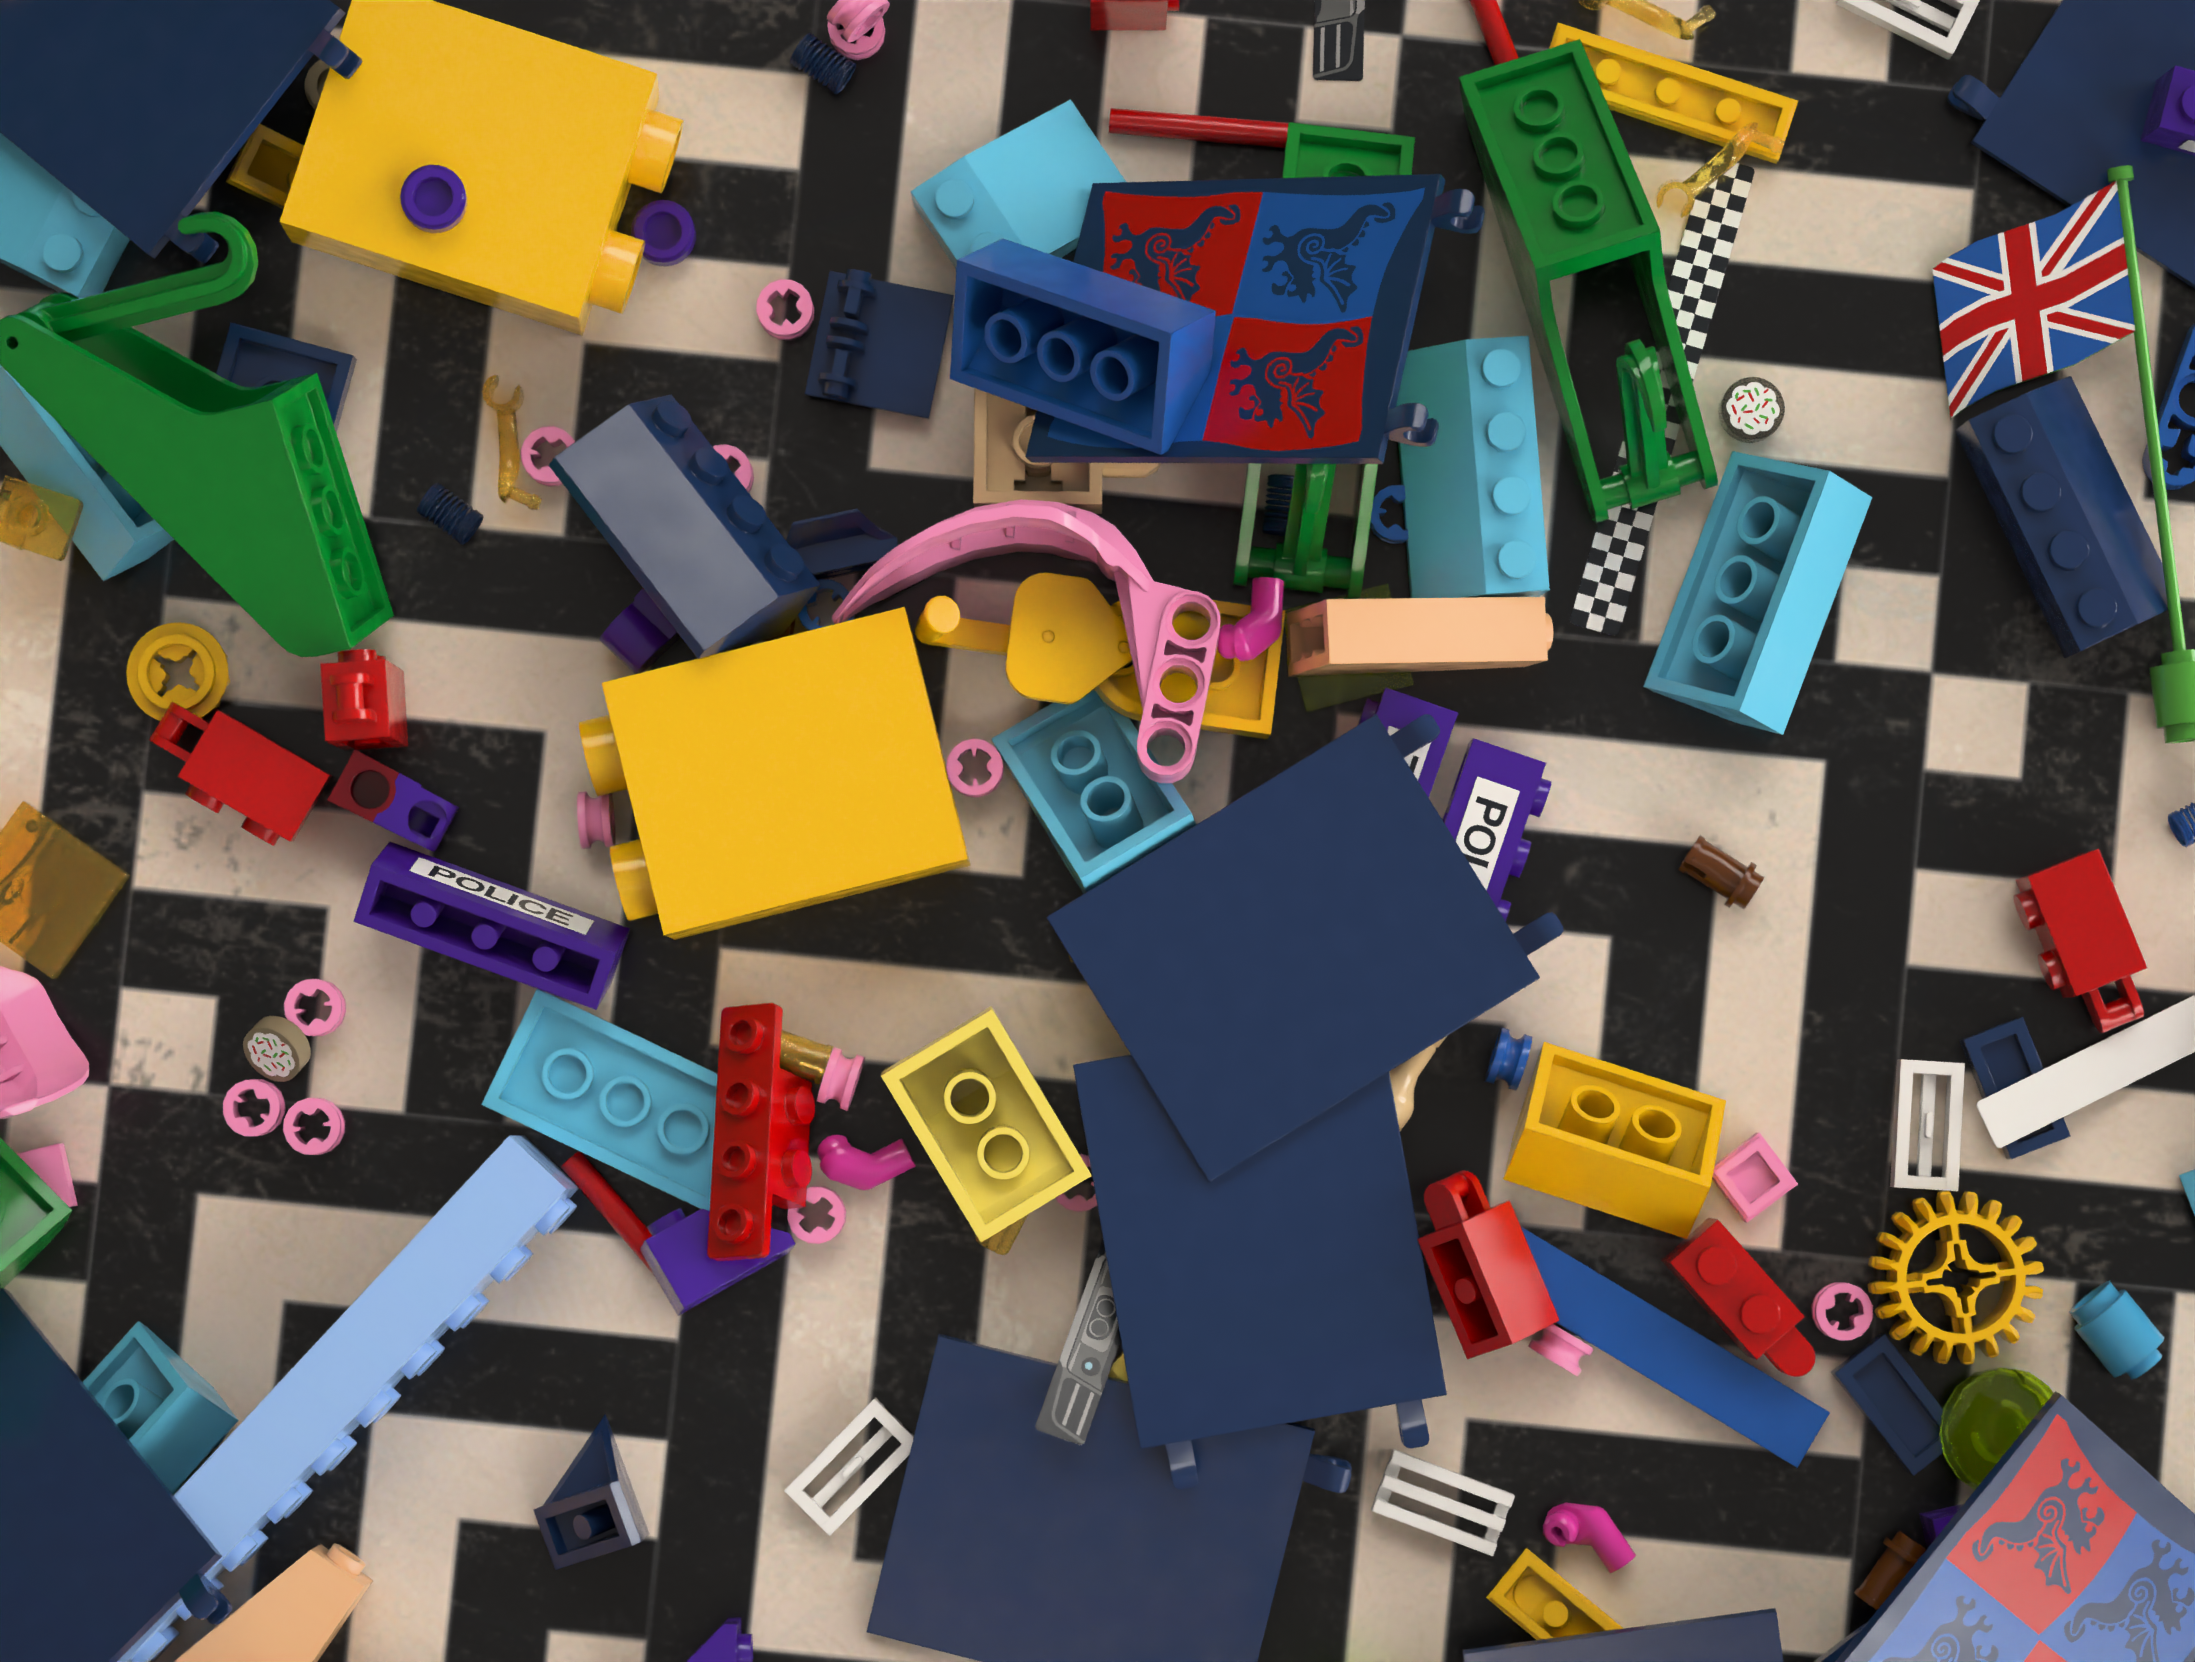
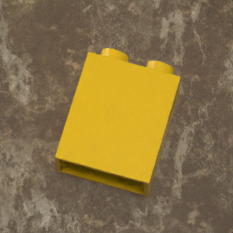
M352 0L339 41L362 58V63L349 79H345L334 69L329 68L279 221L291 242L583 336L592 305L623 314L637 277L645 247L644 240L617 232L631 184L658 193L663 192L675 159L684 125V120L655 111L659 100L657 73L433 0ZM422 166H444L456 173L464 185L467 194L466 212L461 221L448 231L441 233L422 231L408 220L403 211L400 199L403 183L414 170Z
M905 607L602 682L609 715L579 722L583 751L597 796L628 789L640 837L637 840L610 846L614 877L627 920L631 921L659 914L663 935L674 940L971 866Z

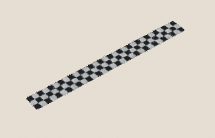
M1708 156L1705 160L1668 286L1692 382L1755 173L1752 167L1714 156ZM1653 337L1651 346H1654L1656 350L1666 408L1667 428L1664 429L1666 450L1671 456L1681 422ZM1624 438L1613 475L1618 474L1619 466L1627 464ZM1657 502L1632 510L1629 503L1609 509V519L1598 523L1570 621L1572 624L1612 636L1619 634Z

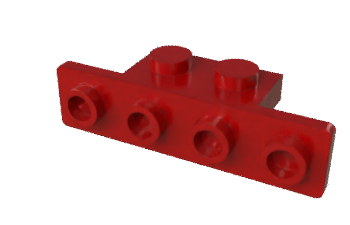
M775 1003L726 1007L721 1012L707 1247L708 1257L716 1261L767 1257L770 1253L772 1205L782 1209L806 1207L807 1185L810 1183L812 1176V1164L808 1154L810 1123L815 1115V1100L812 1094V1082L780 1068L783 1009Z

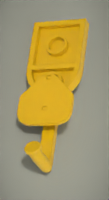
M1037 573L1028 577L1020 584L1015 593L1010 625L960 618V610L957 604L947 596L931 598L919 616L915 626V635L924 644L1006 656L1005 672L1007 680L1011 687L1025 698L1060 704H1073L1095 689L1099 697L1117 713L1133 720L1141 721L1143 709L1134 667L1132 665L1128 668H1123L1132 662L1120 601L1110 606L1096 586L1088 579L1054 573ZM1213 600L1220 612V628L1224 624L1236 625L1240 619L1251 611V605ZM1286 610L1282 611V629L1279 638L1256 658L1248 661H1240L1237 657L1226 659L1216 650L1200 730L1263 739L1269 738L1272 731ZM1197 611L1180 613L1173 622L1175 632L1187 640H1196L1203 637L1210 627L1207 618ZM1173 673L1162 681L1160 690L1167 700L1174 703H1183L1195 695L1197 686L1190 676L1183 673Z

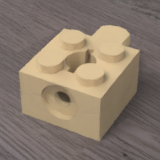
M974 388V508L1023 499L1059 502L1093 512L1094 514H1102V478H1146L1156 473L1162 464L1030 462L1025 456L1037 410Z

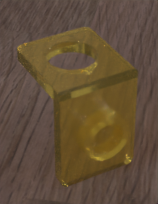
M5 475L0 489V542L19 550L25 549L57 561H62L67 555L83 510V502Z

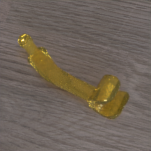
M1578 0L1582 6L1590 10H1600L1607 5L1614 7L1666 34L1682 40L1694 39L1693 31L1705 22H1710L1716 15L1710 5H1705L1698 13L1684 21L1671 12L1646 0Z
M1748 123L1735 134L1718 154L1685 181L1671 179L1661 184L1655 197L1658 209L1662 205L1666 192L1670 189L1678 188L1687 195L1680 218L1687 216L1694 207V197L1729 171L1744 156L1751 142L1771 149L1770 151L1774 153H1780L1785 141L1780 137H1773L1756 130L1758 123Z
M493 375L484 383L482 393L487 405L497 414L500 454L497 484L498 496L504 503H507L510 498L528 506V509L538 510L542 502L540 496L532 495L515 487L520 470L516 411L523 405V389L518 385L509 402L497 404L493 400V394L498 386L499 376Z

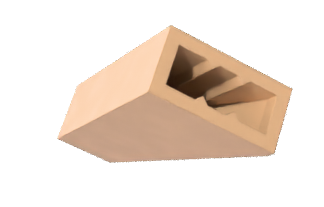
M1545 597L1326 599L1285 614L1288 677L1526 667L1548 661L1547 651L1551 648L1553 642V623L1550 615L1545 613Z
M336 1543L330 1549H327L322 1544L314 1547L174 1662H318L373 1582L371 1578L361 1572L366 1564L354 1553Z

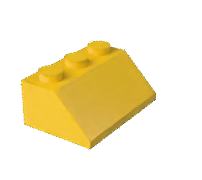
M1543 1042L1513 1134L1503 1180L1687 1239L1711 1188L1726 1100Z

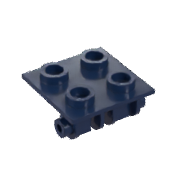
M847 269L846 274L830 271L805 395L929 419L954 295L871 279L872 274L856 269Z

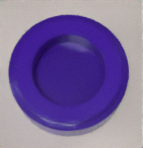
M440 165L422 166L414 170L403 183L400 196L401 205L408 220L418 229L429 233H441L455 227L463 218L467 208V194L461 179L452 170Z
M657 200L646 204L637 212L632 222L631 236L645 241L643 259L653 265L665 267L678 264L688 257L695 245L696 229L691 216L681 205L669 200Z

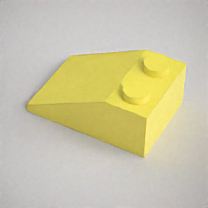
M992 1006L883 1070L881 1073L883 1081L980 1242H983L1092 1176Z

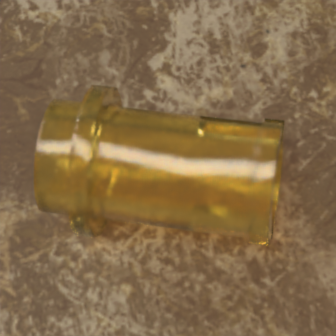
M782 1030L780 1068L813 1080L814 1083L820 1085L833 1046L829 1044L824 1045Z

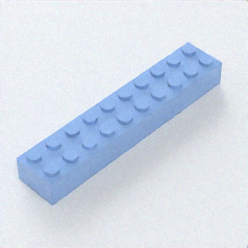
M525 1135L508 1136L175 1493L174 1497L222 1555L204 1574L219 1591L225 1585L217 1577L225 1568L232 1572L238 1565L242 1567L269 1539L261 1531L270 1520L276 1524L283 1517L287 1519L313 1492L305 1482L315 1472L321 1476L327 1470L332 1471L351 1452L357 1442L349 1435L359 1424L364 1428L371 1422L375 1424L399 1400L401 1394L394 1389L404 1376L409 1380L416 1374L420 1376L442 1354L445 1347L438 1341L439 1338L449 1328L454 1332L460 1327L464 1329L484 1309L489 1300L482 1292L493 1280L499 1284L504 1279L509 1281L533 1255V1252L526 1247L538 1232L543 1236L548 1232L552 1234L577 1208V1205L570 1198L579 1188ZM182 1598L117 1662H149L150 1660L154 1662L180 1635L172 1625L180 1617L186 1621L192 1616Z

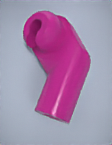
M1259 577L1252 580L1250 613L1240 619L1236 625L1224 624L1220 628L1217 650L1224 658L1233 659L1237 657L1240 661L1252 660L1276 642L1282 629L1283 580L1271 577Z
M831 1135L826 1137L817 1149L818 1157L821 1160L820 1169L830 1180L859 1190L872 1189L916 1167L902 1138L869 1154L851 1147L845 1136Z
M1566 1502L1554 1506L1547 1513L1543 1524V1533L1551 1544L1558 1547H1564L1565 1544L1592 1546L1609 1573L1619 1570L1636 1556L1608 1513L1599 1506Z

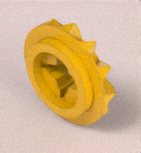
M181 622L160 625L142 636L130 654L126 672L129 691L136 704L146 714L156 720L161 721L172 701L202 718L220 706L221 698L230 683L228 656L214 636L198 626ZM197 652V655L192 659L193 664L189 669V673L195 679L194 683L200 688L196 691L191 687L187 688L178 684L172 690H167L162 696L163 692L167 689L166 684L170 679V675L164 669L165 665L158 661L159 657L162 656L168 661L172 660L181 664L187 658L191 659Z

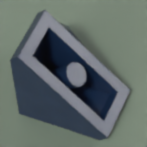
M606 1414L543 1506L533 1509L555 1570L642 1542L650 1534Z

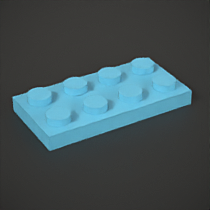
M536 989L481 1105L700 1209L710 1211L718 1073L543 990Z

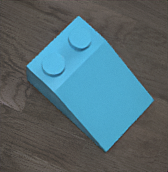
M1070 99L963 156L913 189L911 196L913 206L956 269L958 259L1003 238L1060 258L1064 257L1077 248L1092 184L1126 181Z
M0 133V263L58 292H66L77 298L102 293L130 239Z
M1095 689L1073 704L1051 703L992 738L994 746L1000 753L1001 758L1083 894L1196 825L1191 811L1172 783L1155 782L1141 771L1137 761V739L1139 732L1128 717L1111 709L1099 697ZM1148 747L1147 753L1150 759L1160 765Z

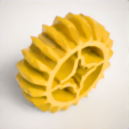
M1938 1192L1936 1197V1213H1934L1931 1205L1925 1198L1913 1200V1210L1918 1220L1914 1223L1903 1212H1896L1892 1215L1891 1219L1894 1225L1902 1232L1899 1239L1885 1232H1880L1876 1237L1880 1245L1892 1249L1889 1259L1879 1256H1871L1869 1258L1868 1265L1870 1267L1887 1270L1886 1280L1870 1282L1868 1284V1291L1872 1294L1889 1293L1891 1299L1880 1304L1875 1309L1876 1316L1885 1319L1899 1314L1901 1318L1891 1327L1889 1335L1895 1340H1901L1914 1330L1915 1334L1910 1342L1909 1351L1918 1356L1926 1352L1932 1341H1934L1933 1357L1937 1363H1948L1953 1345L1956 1346L1960 1362L1965 1365L1974 1363V1343H1978L1986 1357L1994 1358L1998 1356L1999 1349L1993 1335L1998 1333L2008 1343L2015 1344L2020 1339L2018 1331L2009 1323L2014 1317L2025 1323H2032L2035 1319V1314L2031 1310L2020 1306L2023 1296L2031 1299H2041L2043 1296L2042 1288L2025 1285L2026 1275H2036L2044 1270L2042 1262H2023L2022 1254L2036 1247L2035 1239L2027 1236L2013 1241L2011 1237L2019 1230L2022 1220L2016 1215H2011L2000 1224H1996L2002 1204L1996 1200H1989L1983 1206L1980 1213L1977 1214L1978 1197L1974 1192L1963 1193L1958 1210L1955 1208L1951 1192ZM1959 1224L1971 1226L1983 1233L1997 1249L2002 1262H1976L1969 1255L1966 1240L1960 1239ZM1939 1228L1940 1239L1935 1241L1936 1256L1932 1264L1925 1269L1907 1274L1908 1263L1916 1246L1929 1233ZM1954 1261L1957 1268L1977 1273L1985 1272L1982 1276L1969 1277L1967 1285L1960 1284L1963 1291L1957 1294L1954 1287L1934 1282L1926 1283L1929 1279L1942 1278L1944 1270L1951 1271L1948 1264ZM2004 1281L2001 1297L1993 1311L1984 1320L1972 1326L1971 1316L1976 1315L1975 1301L1979 1292L1987 1286L2000 1284V1282ZM1933 1292L1937 1294L1943 1302L1945 1315L1951 1316L1953 1331H1943L1928 1323L1914 1307L1909 1293Z

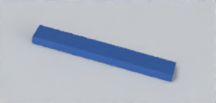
M1521 1227L1560 1321L1556 1322L1557 1324L1798 1468L1830 1414L1829 1411Z

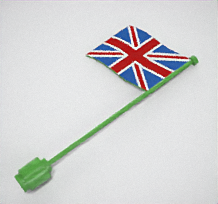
M2117 166L2107 169L2108 183H2111L2110 185L2055 215L1976 241L1947 257L1932 269L1950 420L1965 408L1994 392L2074 366L2134 333L2173 645L2172 652L2161 654L2162 665L2149 668L2156 728L2163 729L2165 744L2195 741V649L2186 650L2128 187V181L2134 180L2133 166Z

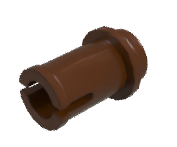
M1701 835L1697 838L1678 868L1682 873H1687L1725 897L1727 900L1724 905L1729 908L1734 903L1745 909L1764 879L1762 875L1754 871L1757 866L1756 864L1751 862L1747 867L1707 842Z
M1898 1531L1892 1540L1886 1537L1883 1543L1888 1546L1862 1585L1854 1592L1855 1595L1876 1610L1879 1609L1927 1550L1901 1531Z

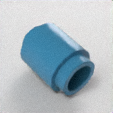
M2110 1281L2099 1285L2089 1292L2069 1311L2078 1323L2074 1330L2114 1378L2127 1373L2132 1380L2136 1379L2151 1369L2162 1358L2157 1348L2164 1341L2163 1335L2125 1289L2118 1291Z

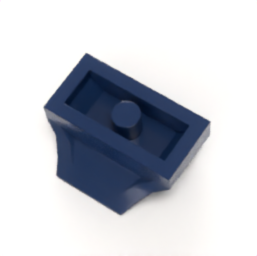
M858 509L795 521L786 539L788 544L801 555L804 564L817 580L868 571L879 559L899 545L896 536L876 526Z

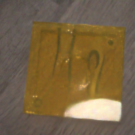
M22 801L0 832V942L50 978L57 979L131 875L33 805Z

